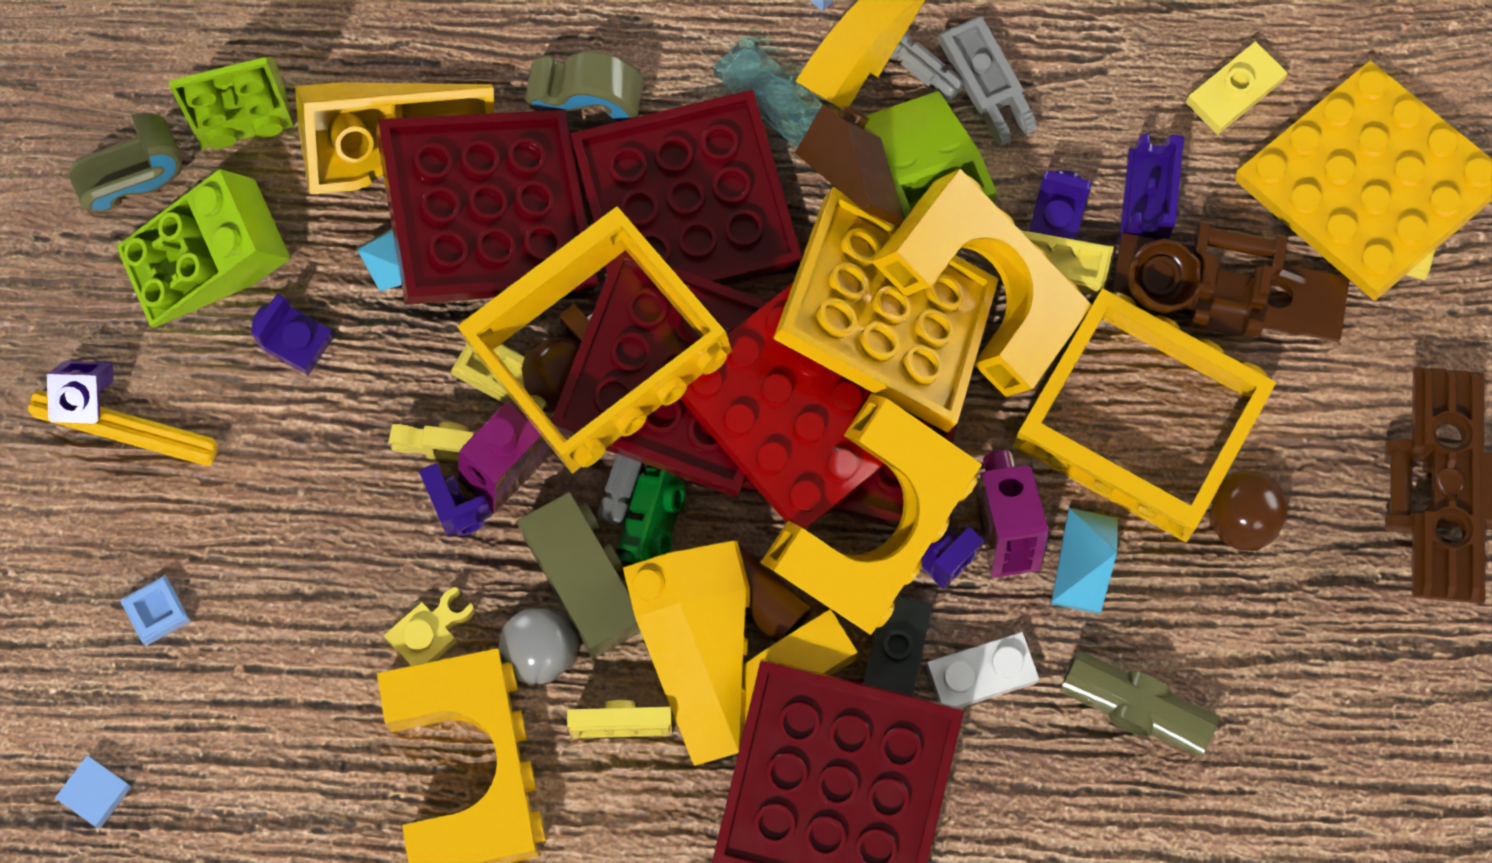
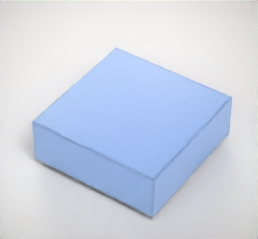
M165 575L120 600L141 642L145 646L191 622L170 580Z
M86 756L56 795L55 799L100 829L132 786L91 757Z

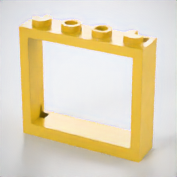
M617 206L457 325L468 346L572 474L580 467H589L596 463L604 455L606 448L621 436H629L638 431L644 425L648 415L661 405L667 406L676 402L685 393L690 383L702 374L708 375L719 369L726 361L727 355L732 352L726 331ZM626 250L701 338L566 440L495 353L494 349Z
M1102 288L1020 428L1013 447L1186 543L1196 530L1277 382L1268 378L1266 372L1257 365L1249 362L1240 363L1225 355L1223 349L1216 343L1208 339H1196L1180 330L1179 325L1172 319L1162 315L1153 316L1138 308L1136 302L1129 296L1119 292L1110 293ZM1102 319L1249 399L1191 505L1042 424Z

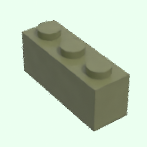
M568 492L517 520L522 537L592 659L599 657L641 633L635 619L628 588H625L617 572L623 570V565L610 543L601 546L593 530L599 528V525L585 501L577 505L571 493Z

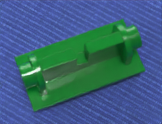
M646 468L644 475L638 476L629 510L633 513L645 515L643 521L626 519L616 550L620 553L619 559L623 565L630 566L671 552L674 525L677 515L682 511L686 501L685 488L687 483L679 476L654 468Z

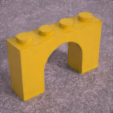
M958 169L932 183L872 263L905 296L931 287L960 248L971 249L986 257L994 265L1003 281L1006 292V311L1000 327L977 357L974 366L1005 397L1035 387L1092 304L1080 293L1078 286L1072 280L1065 277L1048 260L1046 253L1039 246L1033 244L1015 226L1011 216L1000 210L982 192L978 182L966 175L961 169Z
M871 393L844 436L879 459L896 475L902 488L904 500L903 513L897 529L883 545L870 552L844 554L836 551L802 527L788 520L760 562L870 635H872L876 627L883 626L892 615L895 607L893 601L902 587L910 584L920 572L922 556L931 543L937 542L944 535L950 523V513L958 501L964 500L972 492L977 483L976 474L982 466L977 460L888 398Z
M497 648L377 673L384 721L391 732L445 721H460L474 725L485 732L493 741L496 750L497 766L493 782L486 794L476 804L459 813L402 825L408 863H513L539 857L537 843L545 842L546 837L541 812H531L528 792L537 791L531 760L522 762L518 742L527 741V734L522 710L512 711L509 693L518 691L512 662L503 663L501 653Z

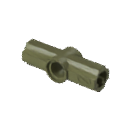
M1081 650L1076 653L1060 688V692L1108 714V719L1119 728L1141 737H1150L1152 735L1197 758L1203 756L1211 742L1219 720V716L1171 694L1170 688L1162 681L1139 671L1131 670L1127 673Z

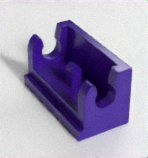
M1143 134L1138 138L1135 148H1129L1119 238H1121L1122 233L1154 239H1169L1176 224L1184 136L1170 135L1165 140L1164 145L1150 144V134Z

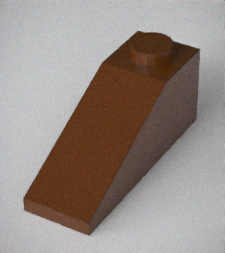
M823 104L795 154L863 211L899 227L905 218L881 138L866 127L869 119L855 109L844 105L840 112Z

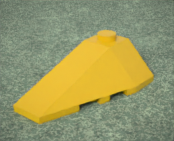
M359 82L295 86L298 132L309 193L320 194L359 190L373 184L371 180L383 176L375 129L378 119L494 113L493 86L491 84Z
M738 541L670 552L623 567L635 619L693 765H701L738 754L745 718L746 691L742 687L743 655H747L748 638H744L745 607L750 606V587Z

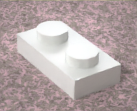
M1023 632L935 659L926 664L937 701L960 708L1037 684L1040 680Z

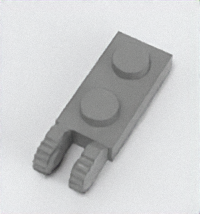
M976 17L940 33L939 44L955 72L963 79V87L980 117L984 116L987 128L998 146L1005 145L1011 141L1008 125L1004 122L998 110L1007 105H1010L1012 115L1024 134L1027 135L1036 131L1035 116L1023 96L1024 89L983 17Z

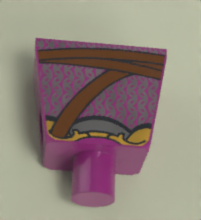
M508 401L460 449L458 480L475 497L484 495L490 510L495 514L554 451L526 416Z
M999 450L991 452L983 458L985 472L981 474L977 496V507L991 578L1040 571L1049 530L1032 468L1027 465L1015 467L1010 451Z

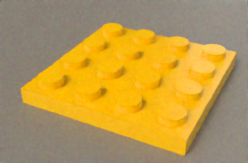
M1370 60L1236 171L1235 181L1373 301H1376L1492 201V158Z
M832 187L823 199L773 339L878 396L888 398L902 409L948 433L959 420L999 279L954 255L931 287L905 296L872 263L898 229V226L863 211L841 191Z

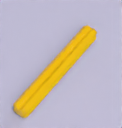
M37 390L31 397L28 412L34 418L51 422L48 418L47 391ZM100 407L101 417L96 423L52 422L205 466H209L214 462L218 452V443L214 438Z

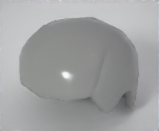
M528 608L518 612L504 625L501 630L498 649L503 663L512 662L517 680L522 683H537L541 685L554 681L565 670L574 666L578 656L579 637L572 622L556 610Z

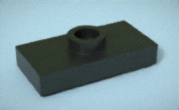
M896 596L893 601L895 607L892 615L883 626L876 627L863 684L913 696L933 604Z

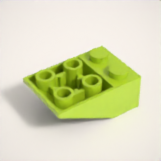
M263 57L168 81L170 89L202 150L207 148L224 149L234 145L239 140L255 136L262 138L272 137L279 134L283 129L294 127L283 79L274 57Z
M939 91L866 115L869 119L866 127L882 140L904 218L908 216L935 180L958 169H961L966 175L976 180L982 192L995 203L997 190L982 156Z
M222 169L217 170L116 246L148 323L153 328L253 286L291 259L256 180Z

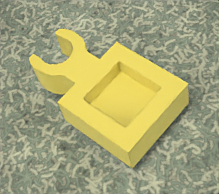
M441 422L439 427L425 425L424 429L402 424H392L388 443L392 444L391 450L396 452L425 454L427 459L459 463V451L474 435V432H469L466 426L453 422Z
M453 587L443 594L439 606L432 613L421 602L383 636L410 666L438 660L457 643L454 636L448 630L454 625L464 624L469 621L475 614V608L470 603L462 612H452L450 610L451 602L461 595L459 589Z

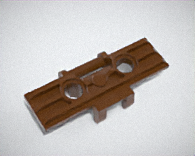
M1200 220L1195 234L1194 245H1183L1188 248L1189 252L1199 258L1201 262V281L1204 287L1195 300L1180 311L1191 313L1189 326L1256 339L1260 336L1263 327L1339 342L1343 328L1349 279L1341 275L1284 264L1287 237L1276 235L1274 239L1210 227V222ZM1122 233L1111 293H1123L1135 302H1138L1132 296L1128 285L1127 272L1129 262L1144 244L1159 239ZM1207 246L1270 259L1267 266H1258L1253 275H1246L1219 269V258H1215V255L1207 254L1206 250ZM1277 286L1283 288L1289 295V305L1284 308L1271 306L1267 302L1270 287Z
M1415 367L1413 369L1412 440L1393 439L1385 443V453L1390 456V516L1385 517V529L1391 532L1412 534V598L1484 603L1485 530H1492V453L1485 452L1484 373ZM1441 424H1450L1456 427L1461 434V445L1450 448L1441 444L1436 435L1437 427ZM1411 459H1417L1423 462L1424 473H1432L1431 504L1423 513L1411 515ZM1436 526L1461 528L1462 537L1460 542L1451 544L1443 541L1437 534Z

